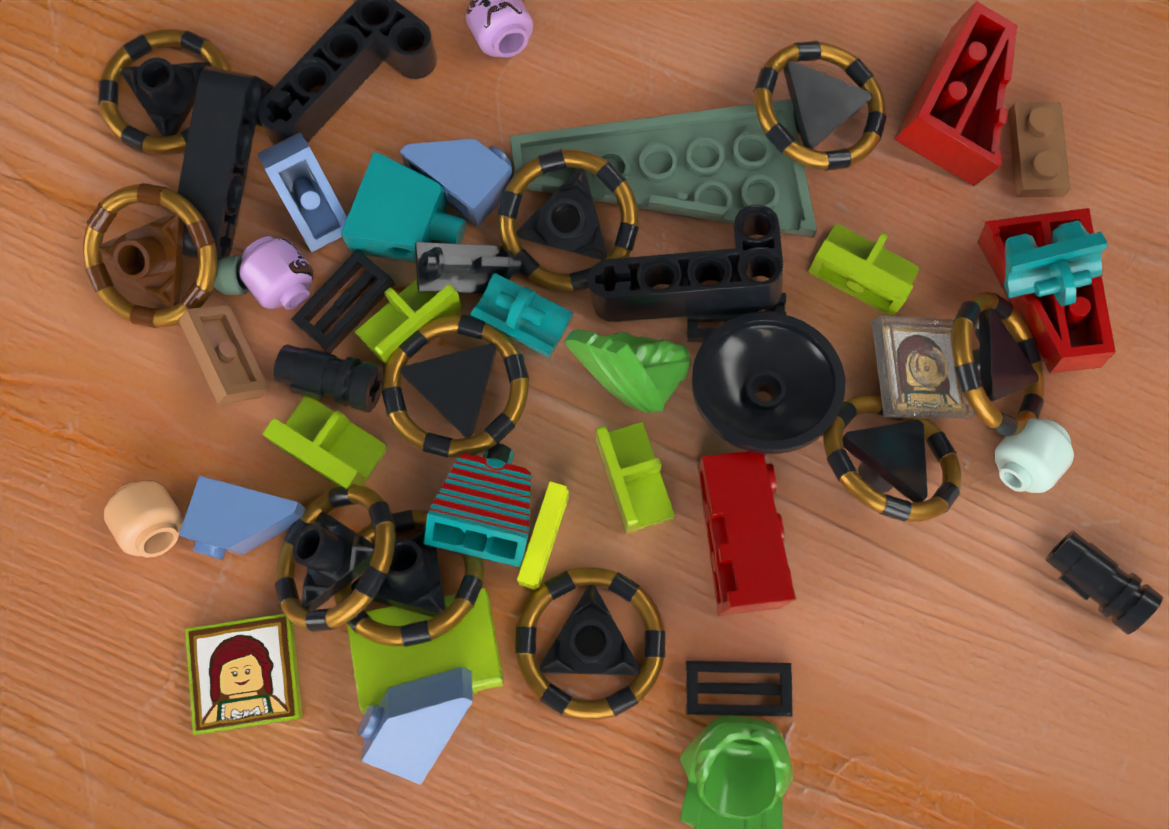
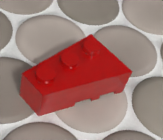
M976 1L951 27L894 140L972 186L977 185L1000 168L1003 152L999 151L1001 127L1006 124L1008 109L1004 108L1006 85L1011 81L1017 25Z
M1090 208L986 221L978 239V244L1003 290L1005 291V244L1008 238L1027 233L1033 236L1037 247L1052 244L1053 230L1061 224L1077 220L1081 222L1089 234H1093ZM1102 274L1092 278L1090 285L1076 288V301L1074 304L1060 306L1055 299L1054 293L1037 297L1034 292L1008 298L1028 325L1035 338L1041 359L1049 373L1101 368L1116 353Z
M751 451L701 457L697 470L718 616L779 609L795 601L792 576L784 547L783 521L781 514L776 511L773 497L777 489L773 464H766L764 454Z

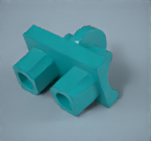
M1077 220L1061 224L1053 230L1052 244L1037 247L1033 236L1027 233L1008 238L1005 244L1004 255L1006 262L1004 289L1008 298L1034 292L1037 297L1054 293L1055 299L1060 306L1074 304L1076 301V288L1090 285L1092 278L1102 274V252L1107 249L1108 244L1102 231L1089 234L1081 222Z
M496 273L493 274L485 293L470 314L471 317L494 326L508 335L510 339L549 359L573 318V312L536 294L534 290L522 287Z

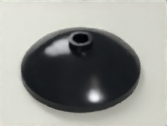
M756 312L733 318L720 325L705 339L694 360L691 384L694 401L700 415L707 425L722 439L747 451L762 454H781L806 447L825 434L836 420L843 404L845 374L836 350L818 330L792 316L772 312ZM766 392L772 399L770 401H761L755 394Z

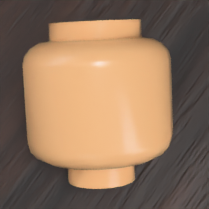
M139 481L123 485L110 498L104 509V521L116 542L125 553L132 556L156 557L170 550L178 540L184 521L183 515L166 488L155 481Z

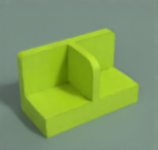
M835 224L816 254L808 273L893 318L913 289L912 283L919 272V267L883 248L889 236L888 234L881 232L874 243L840 224Z
M417 279L399 294L390 287L384 292L389 303L359 327L355 333L378 360L386 366L390 355L427 322L439 317L456 315L463 309L458 292L451 284H448L439 293L418 292Z
M308 396L303 398L286 424L273 418L262 433L275 446L337 486H342L346 489L352 484L364 486L388 450L385 443L351 423L343 413L338 410L334 412Z
M636 423L608 432L606 425L596 428L595 442L626 534L674 519L675 514L660 473L662 464L660 459L654 456L644 423Z

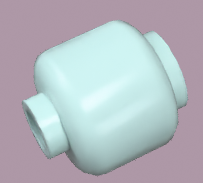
M1045 418L1029 419L1022 432L1015 436H1006L998 444L994 452V461L1003 483L1015 491L1044 493L1052 488L1072 465L1074 458L1071 439L1067 431L1058 423Z

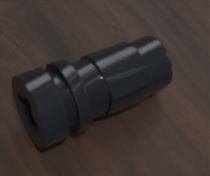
M289 344L284 345L280 349L275 360V381L289 385L293 393L319 400L329 396L334 398L335 402L339 405H350L353 409L371 412L375 408L382 392L384 375L382 364L367 360L361 362L359 358L352 356L344 360L337 358L333 354Z
M1074 530L1061 539L1045 559L1061 573L1058 578L1083 600H1088L1090 597L1098 603V611L1105 617L1112 615V623L1127 635L1140 628L1162 603V595L1148 584L1141 586L1142 579L1135 573L1126 574L1118 567L1119 565L1093 543H1088Z

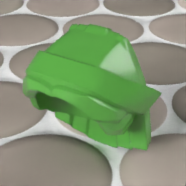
M577 329L570 332L564 340L569 350L602 386L625 405L646 413H656L664 410V405L679 383L686 379L691 364L687 346L683 344L676 345L671 341L662 339L658 341L648 337H637L627 332L601 336L594 332Z
M725 715L713 720L684 749L679 758L689 780L680 820L694 829H782V797L794 780V768L780 730L770 722L741 716Z

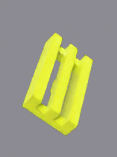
M549 481L517 578L520 586L535 591L541 586L569 500L567 486Z

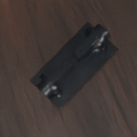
M415 243L418 292L439 293L444 287L451 284L458 293L484 294L494 273L510 280L512 275H518L521 270L520 257L514 256L509 250H504L503 246Z

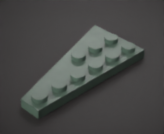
M791 99L773 101V109L778 121L799 143ZM754 104L510 136L515 174L526 163L538 157V155L560 149L581 150L595 154L610 162L626 178L634 193L637 208L734 224L736 215L746 206L754 204L765 205L777 214L780 232L814 238L817 232L804 165L785 156L765 136L766 134L758 121ZM567 167L542 174L526 189L554 194L579 168ZM585 170L593 201L618 205L614 193L595 174Z

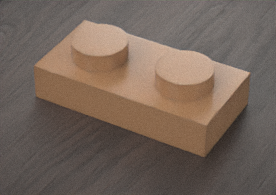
M1061 102L1014 103L1008 111L1016 196L1064 197L1071 187Z
M230 305L186 309L178 320L217 404L221 405L260 398L269 387Z

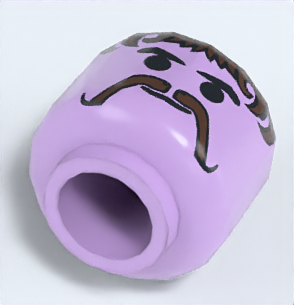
M471 0L466 10V23L480 49L491 57L508 58L517 55L526 47L533 33V20L522 0Z
M266 236L256 240L245 249L241 256L240 278L261 306L271 310L282 307L286 310H291L301 305L309 297L310 292L308 288L314 278L313 269L291 241L286 238Z

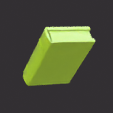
M486 588L481 589L474 607L458 625L430 642L407 647L378 644L355 633L347 624L359 707L363 714H365L371 704L378 706L390 687L459 667L472 671V691L474 694H477L480 690L504 686L490 598ZM456 594L444 596L446 608L454 601ZM394 606L366 611L373 620L390 626H402L433 618Z

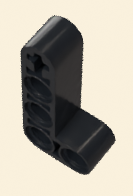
M356 0L259 104V120L271 142L275 145L300 132L308 143L383 61L409 79H421L431 74L436 67L437 57L432 35L427 24L395 0ZM376 21H384L378 25H371ZM413 46L421 47L416 51H406L408 48ZM346 53H355L351 57L340 58ZM324 85V87L318 91L309 92V90L314 86Z
M206 66L200 74L177 193L194 205L206 220L215 240L217 260L229 257L232 250L255 127H263L259 120L258 107L262 99L273 89V86L258 76ZM184 223L182 255L198 259V251Z
M757 204L746 206L740 210L734 221L735 249L615 258L598 262L591 268L587 277L595 313L606 321L620 322L770 309L780 300L783 284V256L777 214L771 208ZM752 235H762V236H764V237L757 239V238H750L749 236H752ZM757 276L769 278L762 282L752 280V278ZM708 280H715L719 282L718 284L712 286L702 284L703 282ZM660 284H667V285H669V287H667L666 289H662V290L653 289V287L656 286V285H660Z

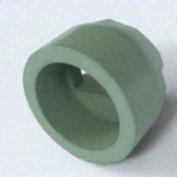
M241 255L224 257L217 260V275L214 288L222 294L233 296L249 292L239 274L242 263Z

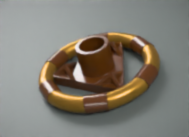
M151 184L129 185L114 191L99 202L87 221L83 240L85 271L95 293H97L107 307L123 319L133 324L153 328L176 325L180 323L178 319L186 309L201 308L212 293L217 275L215 240L201 213L180 194L167 187ZM144 203L166 207L174 212L102 244L104 233L118 212L128 205ZM185 223L198 251V273L196 280L182 301L179 302ZM102 254L114 263L116 270L121 276L129 280H135L168 308L155 309L139 306L124 298L114 287L103 263Z

